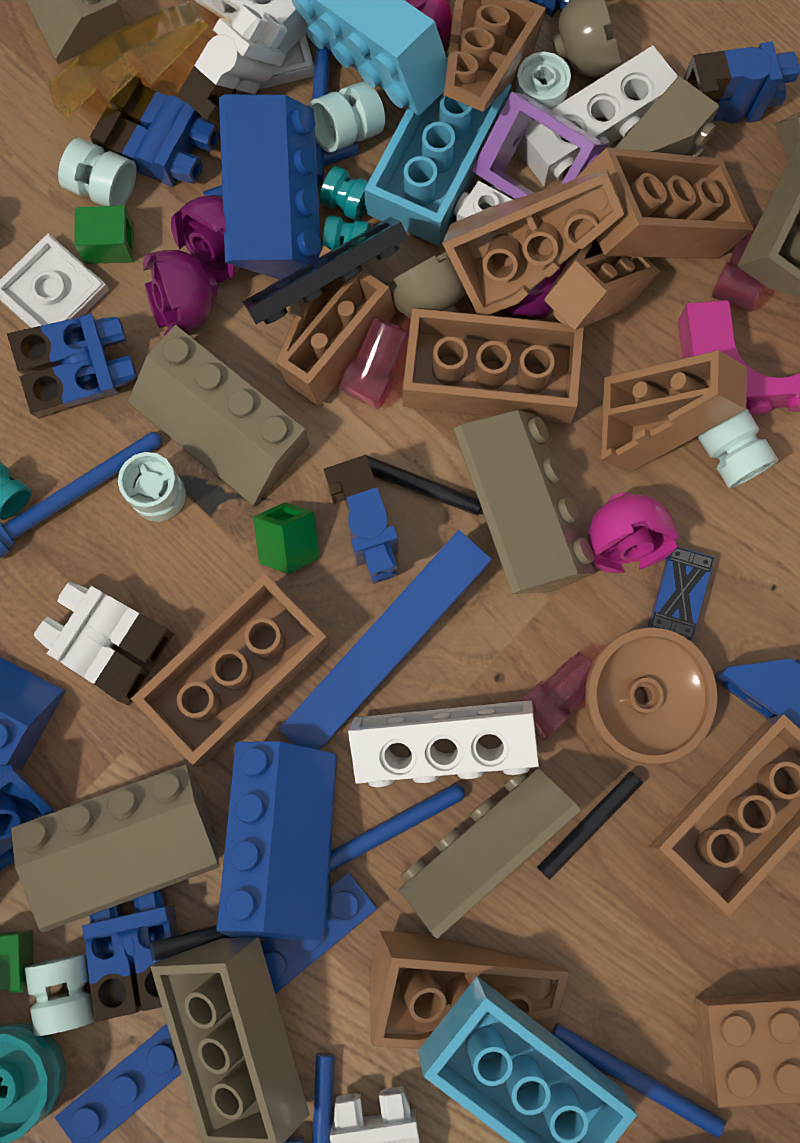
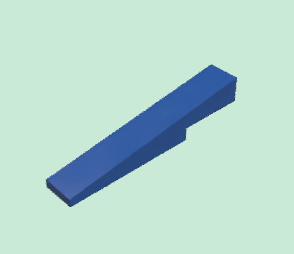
M458 530L282 724L279 730L295 745L321 750L431 632L432 627L487 570L492 559Z

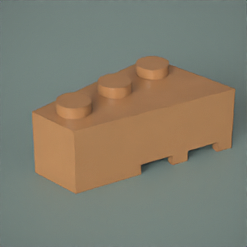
M595 238L585 248L579 249L568 258L566 265L556 278L544 300L553 309L556 319L575 331L629 308L660 271L646 257L604 256Z
M323 246L319 257L325 255L326 253L332 250H330L326 246ZM363 270L345 281H340L339 278L323 286L325 292L312 301L303 303L299 315L294 316L276 360V364L286 383L318 406L323 403L396 314L389 286Z
M717 350L605 377L601 460L632 472L746 410L747 366Z

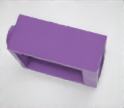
M511 92L471 171L514 199L534 193L504 174L532 118L581 148L562 184L573 181L608 145L528 95Z

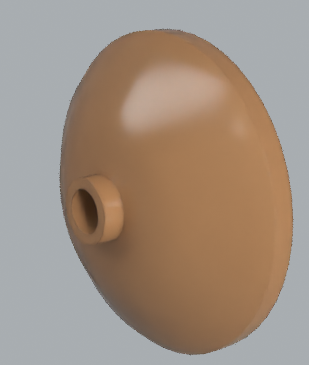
M640 628L617 636L599 652L587 677L585 691L586 707L594 730L612 751L634 762L665 764L686 756L706 737L716 714L717 685L710 664L703 653L690 640L667 629ZM638 688H642L645 692V699L642 703H638L635 698V692Z

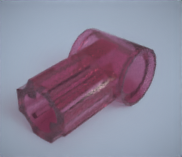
M758 223L752 224L754 230ZM754 231L734 246L729 262L725 263L711 296L721 301L729 300V304L749 312L753 310L764 285L737 267Z
M375 317L358 357L351 361L345 371L340 384V392L379 410L391 390L394 381L392 372L401 355L409 332L390 321Z
M580 652L569 658L545 683L541 681L520 700H532L535 731L543 741L572 715L570 711L585 698L587 677L593 662Z

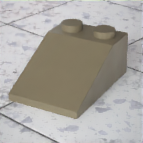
M678 76L615 148L702 157L706 151L703 145L709 140L716 129V125L712 121L719 105Z

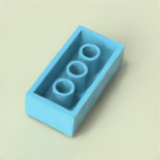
M292 0L295 9L306 20L308 25L306 33L310 40L318 48L323 49L326 47L332 51L338 62L345 68L350 66L355 68L369 86L375 88L378 85L382 88L390 100L399 108L406 106L419 116L444 92L448 60L435 21L405 0Z
M509 84L484 112L444 96V92L419 116L407 108L364 189L366 214L380 221H384L389 217L401 221L406 232L440 246L455 217L453 212L459 198L464 192H468L476 176V173L471 170L511 94L512 85Z
M476 976L418 1050L423 1077L510 1143H616L637 1116L625 1092L619 1085L478 976Z

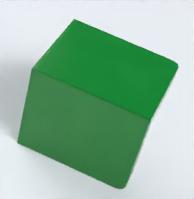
M125 205L77 207L75 209L74 246L85 264L134 262V224Z
M284 502L253 516L260 564L290 574L319 558L314 511Z
M33 930L0 933V990H10L11 993L23 992L27 990L24 967L34 964Z

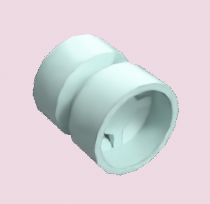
M533 53L526 57L519 66L515 93L528 95L551 110L566 100L571 79L569 66L563 58L554 53Z
M365 81L344 87L339 92H331L320 96L309 103V107L314 109L315 140L327 152L338 151L351 146L355 141L366 140L383 131L385 112L382 101L377 91Z
M78 137L70 142L62 155L58 170V180L63 189L85 198L90 196L93 202L102 206L125 205L135 185L136 165L134 161L112 151L105 153L104 148Z
M747 408L698 436L709 457L720 460L717 470L729 489L756 477L779 461L767 440L756 437L760 429Z
M143 452L129 458L121 467L118 476L120 493L140 516L149 521L161 522L171 519L180 512L186 498L184 483L166 458L157 453Z
M86 954L67 956L24 967L28 994L36 997L37 1001L30 1008L34 1036L64 1032L94 1022L91 993L84 991V986L89 982ZM67 982L69 993L52 997L51 986Z

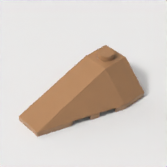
M455 0L444 96L484 112L517 77L520 64L535 50L546 8L528 0Z
M607 169L486 208L450 224L442 244L477 315H490L518 304L529 295L532 288L544 278H549L560 269V265L576 251L585 248L622 217L625 210Z
M379 931L370 972L372 1046L419 1049L476 976L535 1021L557 1016L560 1012L569 972L565 967L441 938L436 939L424 934Z

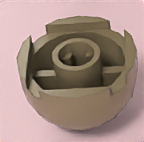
M570 0L563 8L559 17L560 34L552 37L557 55L567 59L573 71L581 76L593 78L603 76L622 65L605 0Z
M446 252L437 257L434 255L393 279L394 281L385 284L390 288L394 305L410 319L412 308L458 313L455 304L466 295L465 288Z

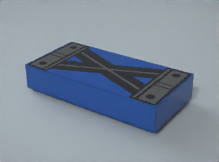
M677 546L676 550L666 558L648 628L667 629L684 636L690 641L693 640L715 557Z

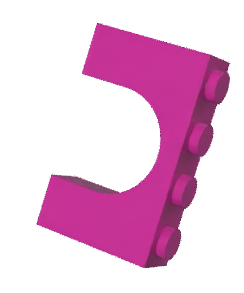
M729 300L686 304L678 319L682 359L720 350L747 366L746 408L751 415L764 414L771 411L772 408L787 407L790 412H800V373L784 378L765 376L750 368L740 357L734 341Z

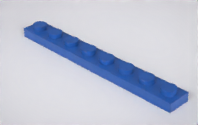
M350 872L328 889L325 941L266 940L261 945L275 994L377 909V906ZM164 1025L54 1117L72 1143H99L181 1074L168 1025Z

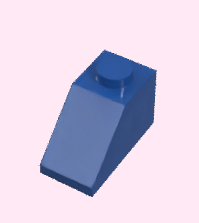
M790 658L731 666L718 671L714 675L715 681L766 719L784 714L800 728L799 659L794 661Z

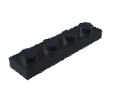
M389 217L242 302L256 325L262 321L265 324L273 323L287 314L286 307L300 299L303 303L316 299L325 292L323 286L339 278L340 281H345L356 276L363 270L361 265L376 257L377 260H381L393 255L400 249L398 243L409 237L401 221Z

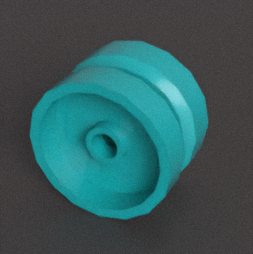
M7 1023L0 1027V1143H9L23 1137L57 1106L66 1085V1062L60 1045L50 1034L34 1036L31 1023Z

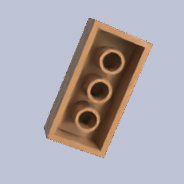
M606 147L574 179L576 180L608 169L625 210L622 217L596 238L597 244L604 256L718 259L754 231L722 159Z
M412 308L403 382V407L489 416L521 410L537 414L543 421L571 424L578 403L584 327L574 331L571 327L558 322Z
M264 573L141 688L131 700L192 765L203 767L330 643L324 633Z
M784 714L768 718L648 846L717 914L730 917L800 840V729Z
M800 991L695 997L704 1095L718 1108L800 1103Z

